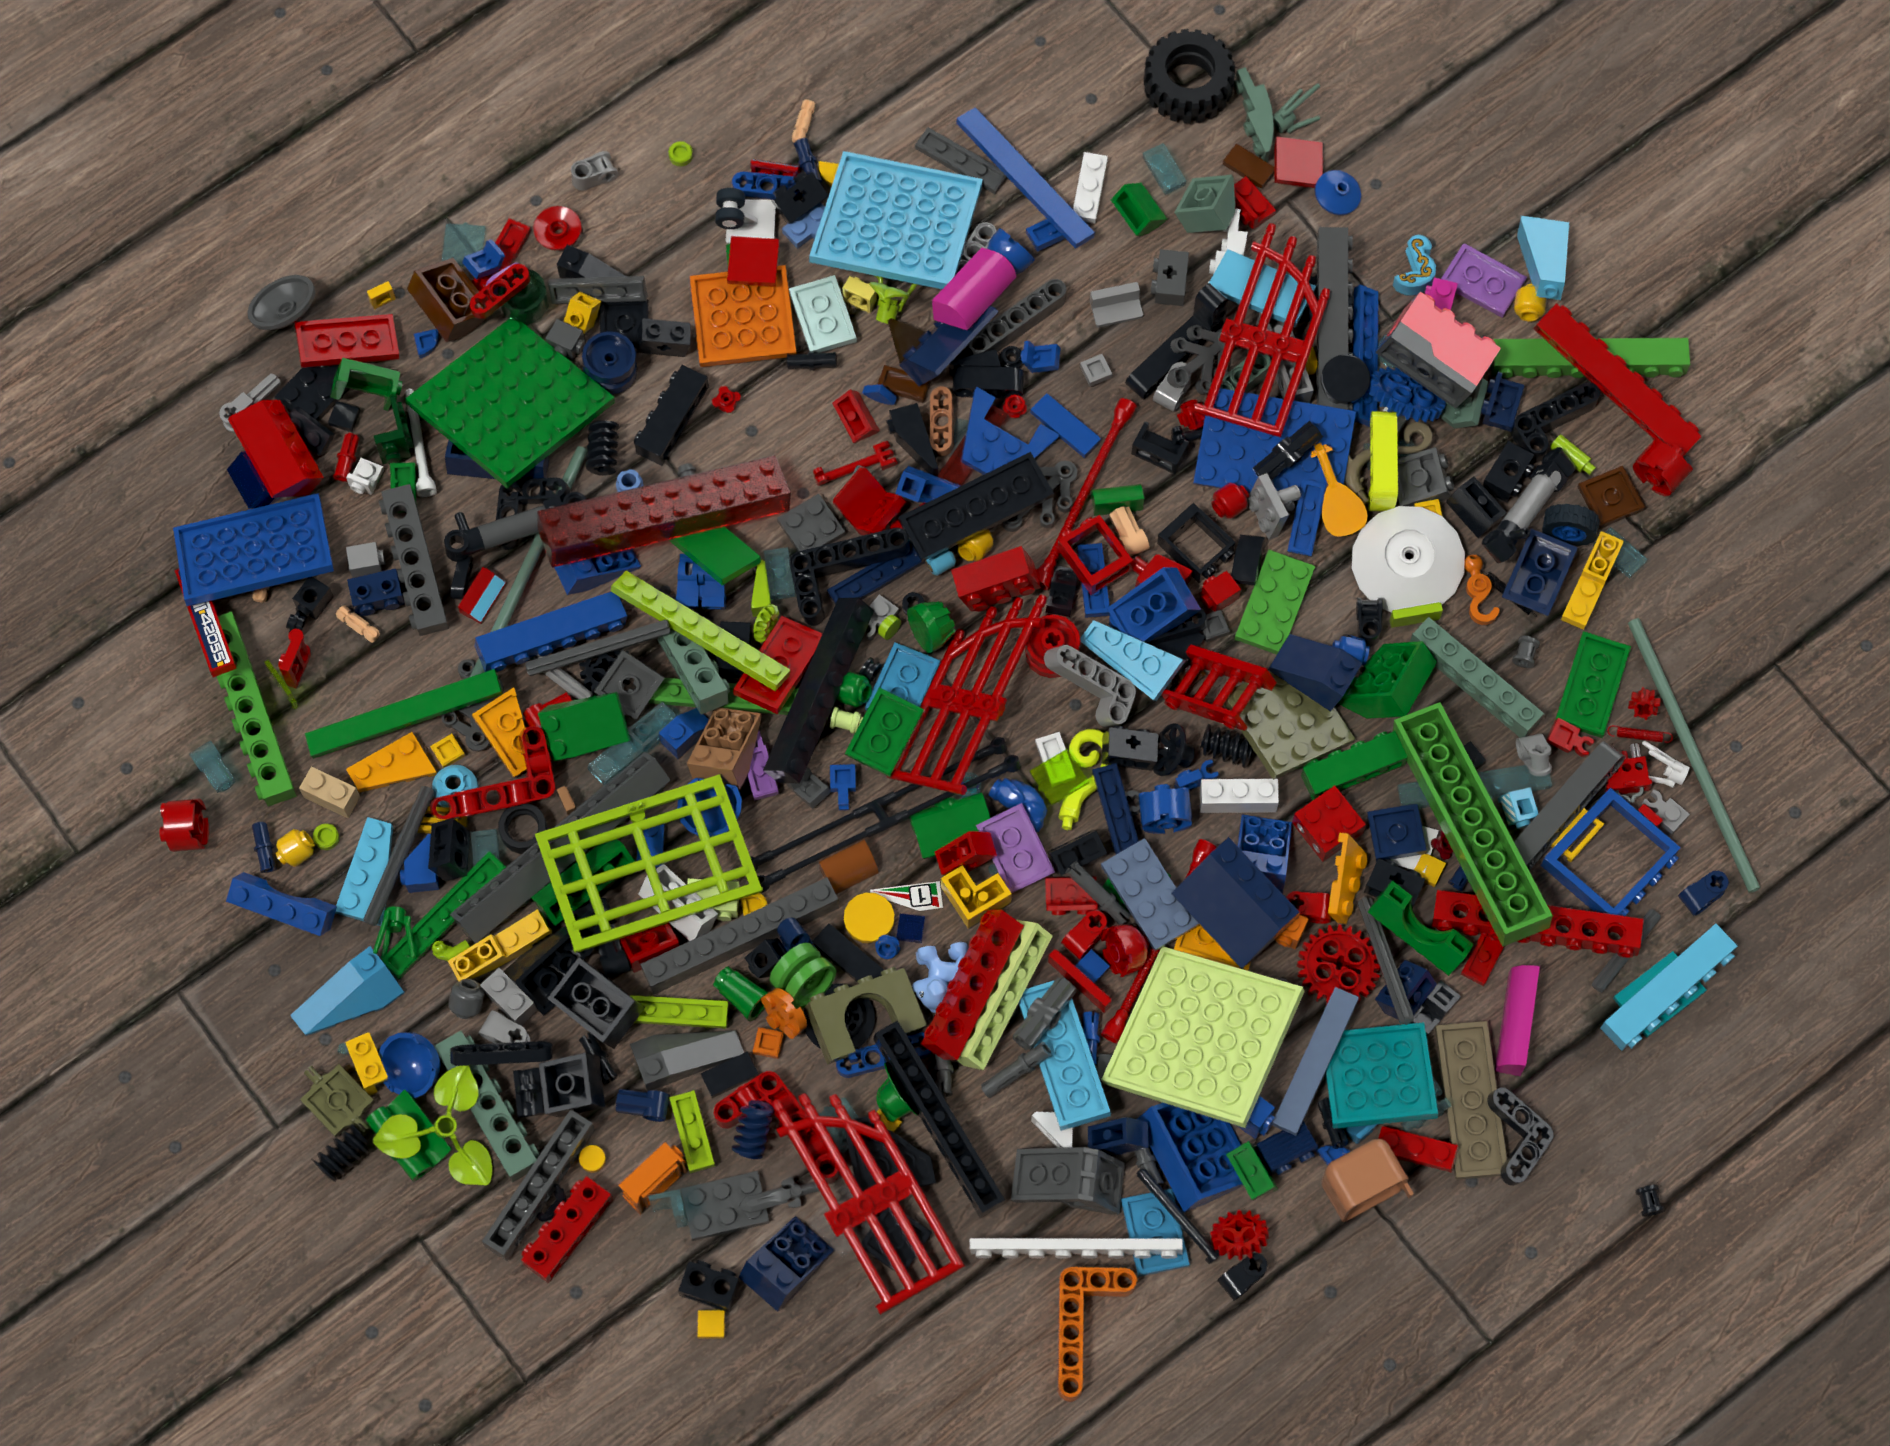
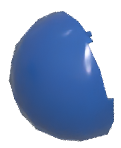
M695 778V779H693L691 782H689L688 784H691V783H694V782H697V781H700V780H703V779H701V778ZM726 784L724 787L738 822L741 816L742 799L735 785ZM714 788L695 794L697 802L716 796ZM685 797L678 799L677 809L687 806ZM720 806L701 812L710 837L729 831ZM691 815L680 818L681 823L690 833L699 836Z
M409 1032L397 1033L388 1037L381 1045L379 1056L388 1076V1080L383 1083L391 1092L400 1094L403 1090H407L412 1098H417L424 1095L436 1083L441 1065L440 1058L435 1047L424 1036Z

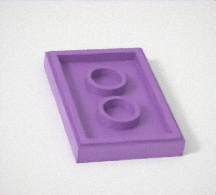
M1463 243L1441 279L1458 283L1455 293L1503 318L1514 301L1517 290L1524 285L1527 277Z
M1022 803L976 825L979 832L991 833L997 856L992 858L1011 893L1055 873L1053 865Z

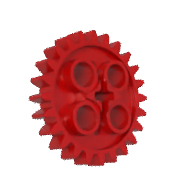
M1341 924L1338 925L1337 931H1333L1331 925H1328L1327 933H1324L1319 928L1317 931L1318 938L1310 934V943H1303L1302 948L1305 951H1299L1298 957L1303 960L1297 962V967L1303 970L1298 972V977L1306 978L1301 986H1310L1308 995L1316 992L1318 994L1317 1002L1325 998L1327 1006L1334 988L1337 987L1359 997L1357 1002L1359 1004L1361 1000L1360 994L1367 998L1369 996L1367 989H1375L1376 985L1372 981L1379 980L1380 975L1375 972L1380 971V966L1375 963L1377 962L1376 955H1372L1374 952L1373 947L1367 946L1370 938L1366 937L1363 940L1360 938L1361 930L1354 935L1352 934V926H1349L1345 932L1342 930ZM1332 946L1337 953L1328 955L1324 952L1323 948ZM1352 953L1360 956L1361 961L1357 963L1352 962L1348 955ZM1317 958L1322 959V962H1318ZM1337 962L1342 963L1341 970L1335 969ZM1321 969L1326 970L1329 973V977L1322 979L1318 977L1316 972ZM1355 970H1359L1361 973L1357 974ZM1349 977L1354 981V985L1345 986L1341 979Z

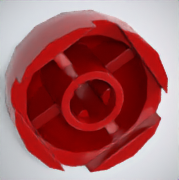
M1120 924L1106 928L1103 931L1101 942L1106 941V949L1102 950L1103 955L1114 974L1120 973V977H1125L1137 972L1144 966L1148 956L1149 942L1146 936L1142 935L1134 926Z

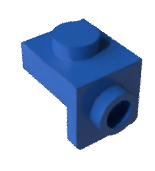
M491 239L486 242L483 250L465 256L462 263L477 280L499 272L505 255Z
M1025 341L1024 349L1021 351V361L1032 373L1059 370L1061 348L1058 344L1034 346L1030 341Z

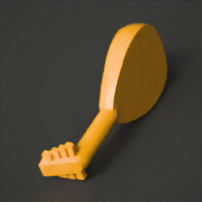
M1318 443L1314 445L1315 450L1311 451L1310 456L1311 458L1318 457L1328 484L1322 505L1323 523L1331 535L1340 537L1353 534L1362 529L1367 522L1368 514L1365 505L1352 490L1337 482L1326 453L1333 450L1332 447L1327 446V444L1322 445Z

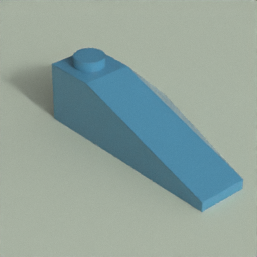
M369 946L341 968L290 1016L305 1036L336 1026L337 1023L351 1018L353 1020L371 1011L382 1010L402 996L404 991L377 954L373 953V949Z

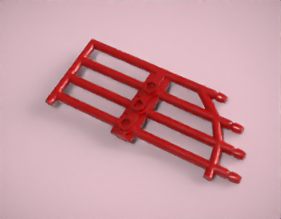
M1270 223L1265 230L1266 234H1264L1261 244L1255 241L1252 243L1251 251L1257 253L1235 318L1234 320L1226 318L1219 341L1224 342L1225 346L1204 405L1196 403L1194 412L1281 438L1327 301L1330 297V290L1323 288L1319 296L1320 299L1317 302L1309 283L1313 272L1312 268H1314L1316 263V257L1309 255L1301 273L1291 262L1297 238L1290 236L1286 243L1287 247H1285L1283 255L1270 248L1272 236H1274L1276 231V225ZM1267 257L1278 263L1279 266L1258 326L1255 327L1243 322ZM1286 272H1288L1298 285L1281 334L1267 330ZM1305 296L1313 316L1303 341L1290 337L1303 297ZM1238 346L1248 349L1249 351L1228 411L1213 408L1234 347ZM1258 353L1272 356L1252 417L1247 418L1237 415ZM1283 359L1296 363L1276 423L1271 425L1261 422V418Z
M1040 595L1037 598L1028 618H1017L1019 610L1023 606V599L1017 597L1013 601L1012 608H1010L1005 620L992 624V620L997 614V608L990 606L985 614L986 617L983 618L979 629L963 640L965 632L961 629L955 632L953 640H951L920 705V708L924 709V713L894 771L887 778L955 794H966L967 787L961 784L990 721L997 722L1005 711L1004 706L1007 699L1002 697L1033 629L1043 628L1045 625L1044 618L1039 617L1042 608L1046 604V596ZM1023 628L992 695L982 693L1011 629ZM998 633L972 691L961 689L985 638ZM968 650L952 686L941 685L953 659ZM930 707L940 709L911 773L900 771ZM950 712L959 713L960 716L931 777L922 776L921 773ZM970 716L981 718L952 781L941 780Z
M806 1093L798 1096L808 1118L793 1122L779 1099L772 1102V1107L778 1113V1118L783 1125L776 1129L779 1137L782 1138L787 1135L790 1137L830 1208L828 1212L824 1213L829 1226L836 1237L844 1233L882 1302L875 1305L880 1315L965 1267L875 1109L868 1113L870 1121L874 1124L873 1128L851 1119L846 1108L841 1104L842 1101L836 1094L830 1096L829 1100L832 1107L835 1108L838 1117L819 1116ZM812 1127L815 1128L853 1196L851 1199L839 1205L798 1131ZM826 1127L845 1128L873 1177L875 1185L862 1192ZM860 1134L882 1142L899 1171L885 1179ZM910 1195L914 1196L950 1260L949 1264L938 1270L899 1204V1201ZM889 1207L928 1275L915 1283L876 1217L878 1213ZM866 1220L905 1288L893 1296L888 1292L853 1230L855 1226Z

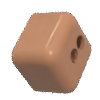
M1373 1139L1330 1162L1322 1177V1187L1342 1222L1358 1216L1395 1196L1402 1190H1404L1408 1198H1411L1414 1194L1407 1183L1409 1178L1389 1144L1382 1139Z

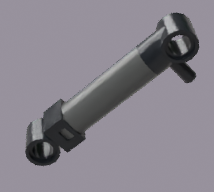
M571 492L565 496L563 504L558 496L543 501V506L470 529L464 513L458 512L454 517L459 530L448 532L444 539L446 555L452 561L461 562L471 554L549 529L552 533L568 528V522L580 524L585 521L588 515L587 499L579 492ZM573 505L581 507L578 511H572L569 508ZM454 543H461L463 545L459 549L451 547Z

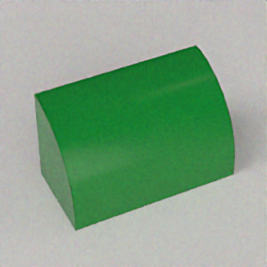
M1142 183L1124 184L1111 199V202L1136 236H1143L1154 231L1167 220V217Z
M1141 484L1091 490L1094 516L1110 514L1122 506L1129 507L1131 512L1143 510L1144 494Z

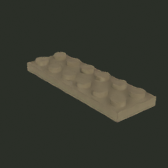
M1488 1022L1436 1025L1435 1034L1450 1143L1459 1147L1454 1163L1455 1180L1501 1176L1500 1170L1507 1160L1502 1121L1489 1108L1487 1103L1488 1095L1497 1089Z

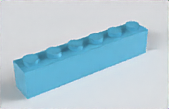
M1717 924L1713 925L1611 1015L1600 1029L1621 1051L1627 1046L1632 1049L1643 1039L1640 1035L1646 1029L1649 1032L1654 1030L1661 1023L1659 1018L1664 1013L1669 1016L1680 1006L1677 1002L1683 996L1686 999L1690 998L1698 990L1696 985L1700 981L1708 982L1717 973L1714 969L1718 965L1726 966L1735 957L1733 952L1737 945Z

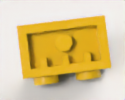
M365 1033L346 1041L345 1044L366 1093L370 1096L378 1092L375 1085L388 1080V1076L370 1033Z

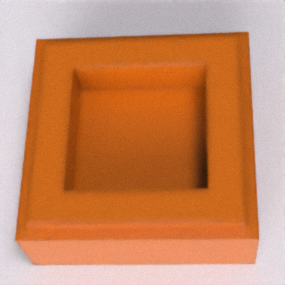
M758 1027L753 1054L778 1059L784 1032Z

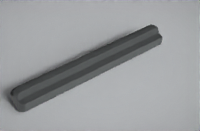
M1650 909L1643 917L1641 943L1661 918V915L1653 909ZM1615 953L1594 979L1592 987L1598 992H1603L1629 958L1620 957L1618 953Z

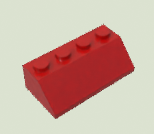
M280 399L261 400L228 418L271 498L307 496L324 478Z

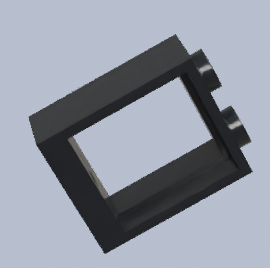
M1194 503L1158 534L1157 544L1177 563L1191 569L1192 577L1198 583L1204 578L1208 579L1213 576L1217 571L1216 567L1222 562L1225 564L1230 561L1235 554L1236 542ZM1194 523L1222 548L1201 569L1173 544Z

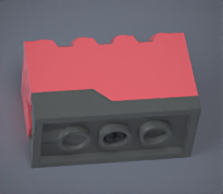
M1419 292L1404 308L1375 353L1456 409L1472 394L1501 348L1491 338L1486 336L1481 338L1475 334L1476 330L1471 324L1466 322L1461 324L1455 320V314L1447 308L1439 309L1435 306V300L1431 296Z

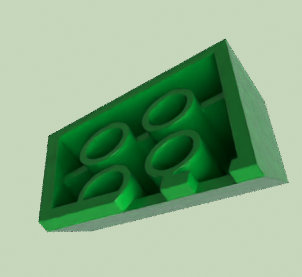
M1423 641L1383 644L1364 665L1366 670L1358 677L1353 678L1349 685L1350 687L1337 704L1366 719L1406 716L1428 677L1431 675L1437 661Z

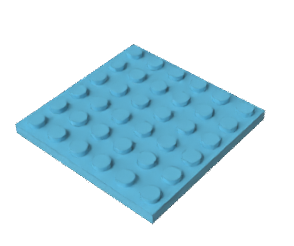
M843 151L809 255V262L943 289L957 273L981 192L983 179Z

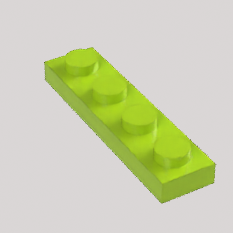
M630 995L645 1007L634 1023L727 1029L728 1001Z

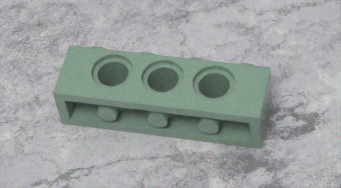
M670 628V634L658 637L659 644L701 715L728 704L730 687L726 679H721L719 676V668L714 660L711 661L709 659L708 650Z

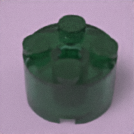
M528 269L530 275L529 284L501 306L502 313L507 319L510 318L523 322L526 326L541 319L549 307L544 280L537 272ZM515 273L514 277L522 279L523 275H518L517 273ZM498 286V296L504 295L507 289L503 286Z

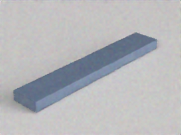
M1337 987L1334 988L1273 1120L1272 1126L1295 1136L1297 1135L1359 997Z

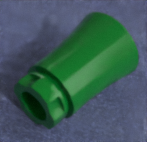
M729 966L719 972L713 986L742 1013L747 1021L755 1020L765 1010L761 998L768 991L757 986Z

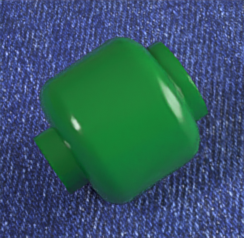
M848 672L843 677V683L840 685V691L836 699L842 704L860 707L869 701L872 694V686L865 676Z

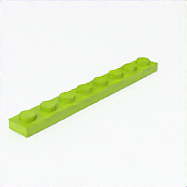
M625 571L612 584V593L658 621L667 620L670 628L770 689L776 691L790 676V669L630 572Z

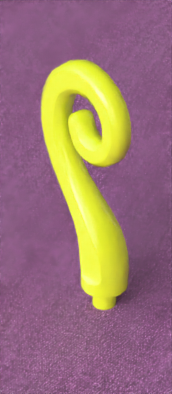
M1086 729L1077 733L1069 745L1071 760L1083 768L1096 765L1099 760V752L1097 750L1091 751L1089 756L1081 755L1079 750L1085 742H1094L1102 749V737L1105 733L1097 729ZM1093 775L1071 790L1062 802L1058 816L1063 821L1062 829L1072 830L1073 823L1079 820L1082 803L1097 790Z

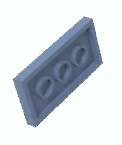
M1145 838L1101 863L1105 874L1154 951L1159 950L1199 925L1171 894L1176 887Z

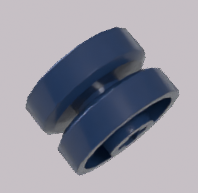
M608 331L596 334L587 341L582 353L584 373L611 395L622 393L630 388L637 375L636 352L633 343L626 336L618 332Z

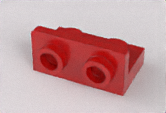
M1247 176L1234 184L1235 209H1240L1239 218L1245 225L1248 224L1254 230L1276 214V209Z

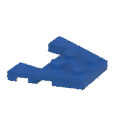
M976 387L973 392L961 462L984 475L1029 452L1036 458L1050 444L1056 441L1059 434L1040 424L1029 444L1024 443L984 419L995 397Z

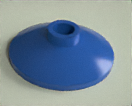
M1332 170L1322 174L1317 180L1315 196L1321 207L1329 213L1347 215L1358 207L1361 200V190L1357 181L1351 175L1343 171Z

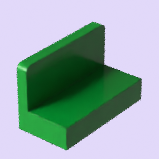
M1248 1141L1226 1154L1253 1201L1271 1190L1273 1192L1279 1190L1251 1142Z

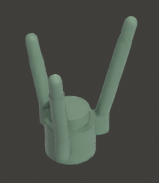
M1320 84L1313 86L1294 103L1303 92L1302 89H1299L1279 111L1273 114V125L1280 133L1286 130L1290 134L1295 129L1320 120L1319 116H1315L1294 124L1296 117L1292 112L1320 87Z

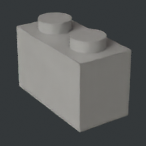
M500 968L480 984L484 994L511 1021L521 1026L538 1011L534 1002Z

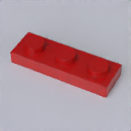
M1382 1126L1378 1138L1389 1144L1397 1159L1452 1173L1459 1149L1458 1145Z

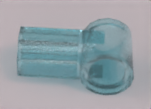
M211 740L189 753L200 772H204L217 793L226 791L235 782L234 777L223 763L222 756Z

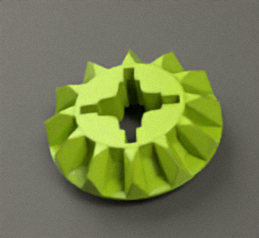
M768 604L759 612L753 628L756 641L760 643L765 642L779 621L777 606Z

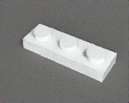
M1084 152L1073 210L1084 222H1096L1108 156Z

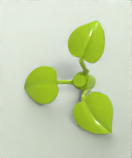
M875 276L879 283L870 282L869 285L879 295L877 303L879 308L876 320L888 324L887 320L890 318L896 319L897 312H902L903 305L918 284H912L909 290L905 292L883 284V277ZM892 297H903V299L897 304L898 300Z
M469 1066L454 1067L437 1081L434 1088V1099L439 1105L448 1107L446 1115L439 1117L435 1121L434 1127L417 1132L415 1120L407 1115L399 1114L385 1121L373 1138V1143L380 1151L391 1157L402 1159L409 1158L420 1150L419 1136L435 1132L439 1137H450L458 1151L449 1159L448 1166L451 1176L456 1181L466 1185L486 1186L491 1181L492 1161L486 1147L480 1142L471 1140L461 1148L454 1134L457 1124L451 1116L452 1108L459 1112L467 1111L474 1106L478 1099V1086Z

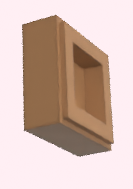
M563 786L556 790L568 816L576 809V806L567 787Z

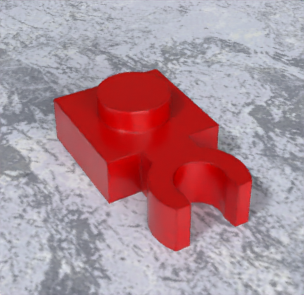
M1557 718L1546 742L1567 753L1574 748L1579 756L1586 757L1589 752L1582 748V743L1590 746L1594 743V740L1588 736H1578L1579 728Z

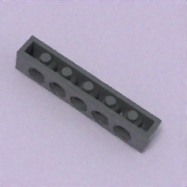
M408 484L381 491L383 500L379 501L382 515L387 514L389 523H385L388 538L393 537L395 543L394 546H391L394 561L399 560L401 566L400 569H397L400 583H405L407 591L403 592L406 606H411L413 615H409L412 629H417L420 636L449 629L411 485ZM399 511L407 512L406 516L402 519L394 517ZM404 534L413 535L412 539L408 542L400 540ZM415 556L419 558L418 562L414 565L406 563L410 557ZM418 579L425 581V584L420 588L412 586ZM424 602L431 604L427 611H420L418 609Z
M570 1109L482 1240L485 1248L502 1259L509 1260L537 1218V1214L541 1212L555 1191V1185L562 1181L594 1133L595 1128L592 1122Z

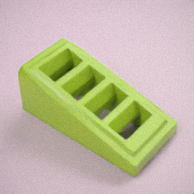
M761 560V563L756 568L751 602L753 617H757L764 607L771 604L766 566L763 560Z

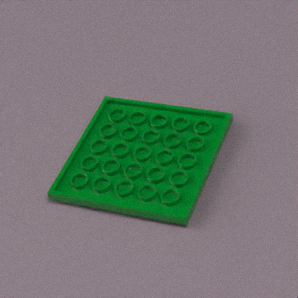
M514 315L405 398L406 404L506 488L510 487L615 403L614 396L561 353L555 351V348Z

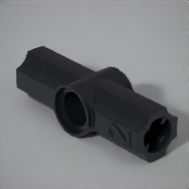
M1308 421L1292 436H1287L1271 450L1272 452L1252 469L1257 476L1268 474L1272 481L1283 470L1289 469L1296 464L1307 450L1323 438V435L1311 421Z

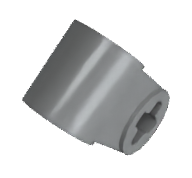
M599 152L572 165V184L577 190L585 191L600 184L611 182L618 177V170L613 167L609 152ZM580 174H586V175H587V176H585V177H578V175H580Z
M1177 362L1170 368V370L1178 367H1183L1186 365V363ZM1167 373L1156 389L1153 401L1175 412L1190 387L1192 373L1189 375L1188 384L1180 388H1174L1169 385Z
M1541 733L1517 738L1516 749L1518 756L1524 762L1529 773L1534 776L1550 774L1552 771L1549 762L1551 747L1546 742L1544 735Z
M493 1010L489 1013L478 1033L492 1043H513V1037L518 1038L520 1035L522 1040H516L515 1042H531L523 1026Z

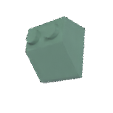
M1232 175L1192 178L1174 212L1187 233L1227 230L1235 214L1234 178Z

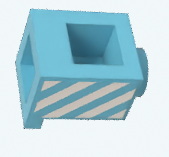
M1531 787L1508 792L1497 798L1498 802L1502 803L1508 826L1516 824L1517 829L1527 827L1531 820L1539 814Z

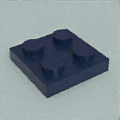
M1418 804L1367 812L1376 862L1378 858L1381 860H1392L1427 854Z

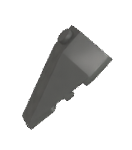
M736 1030L652 1035L630 1044L647 1091L655 1090L705 1071L744 1053Z

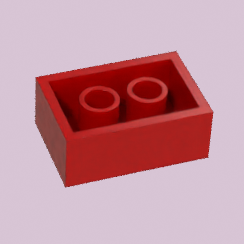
M1022 546L951 570L958 597L970 611L980 612L986 610L989 605L1007 603L1012 597L1018 595L1027 596L1034 593L1036 589L1041 588L1034 561Z

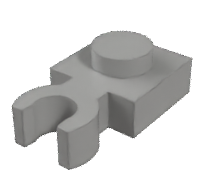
M880 594L870 605L874 613L867 627L871 630L867 634L869 641L875 637L876 628L880 626L887 616L892 614L896 616L899 613V608Z
M1653 790L1650 795L1655 798L1656 802L1651 803L1645 798L1642 805L1646 804L1651 810H1654L1663 820L1661 826L1672 835L1690 814L1671 798L1665 803L1662 800L1661 793Z

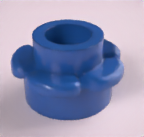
M882 935L875 943L877 954L884 959H891L900 951L899 941L894 936Z

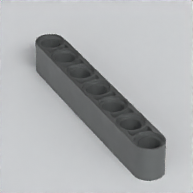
M1603 741L1595 748L1514 841L1529 871L1624 762L1625 756L1607 742Z

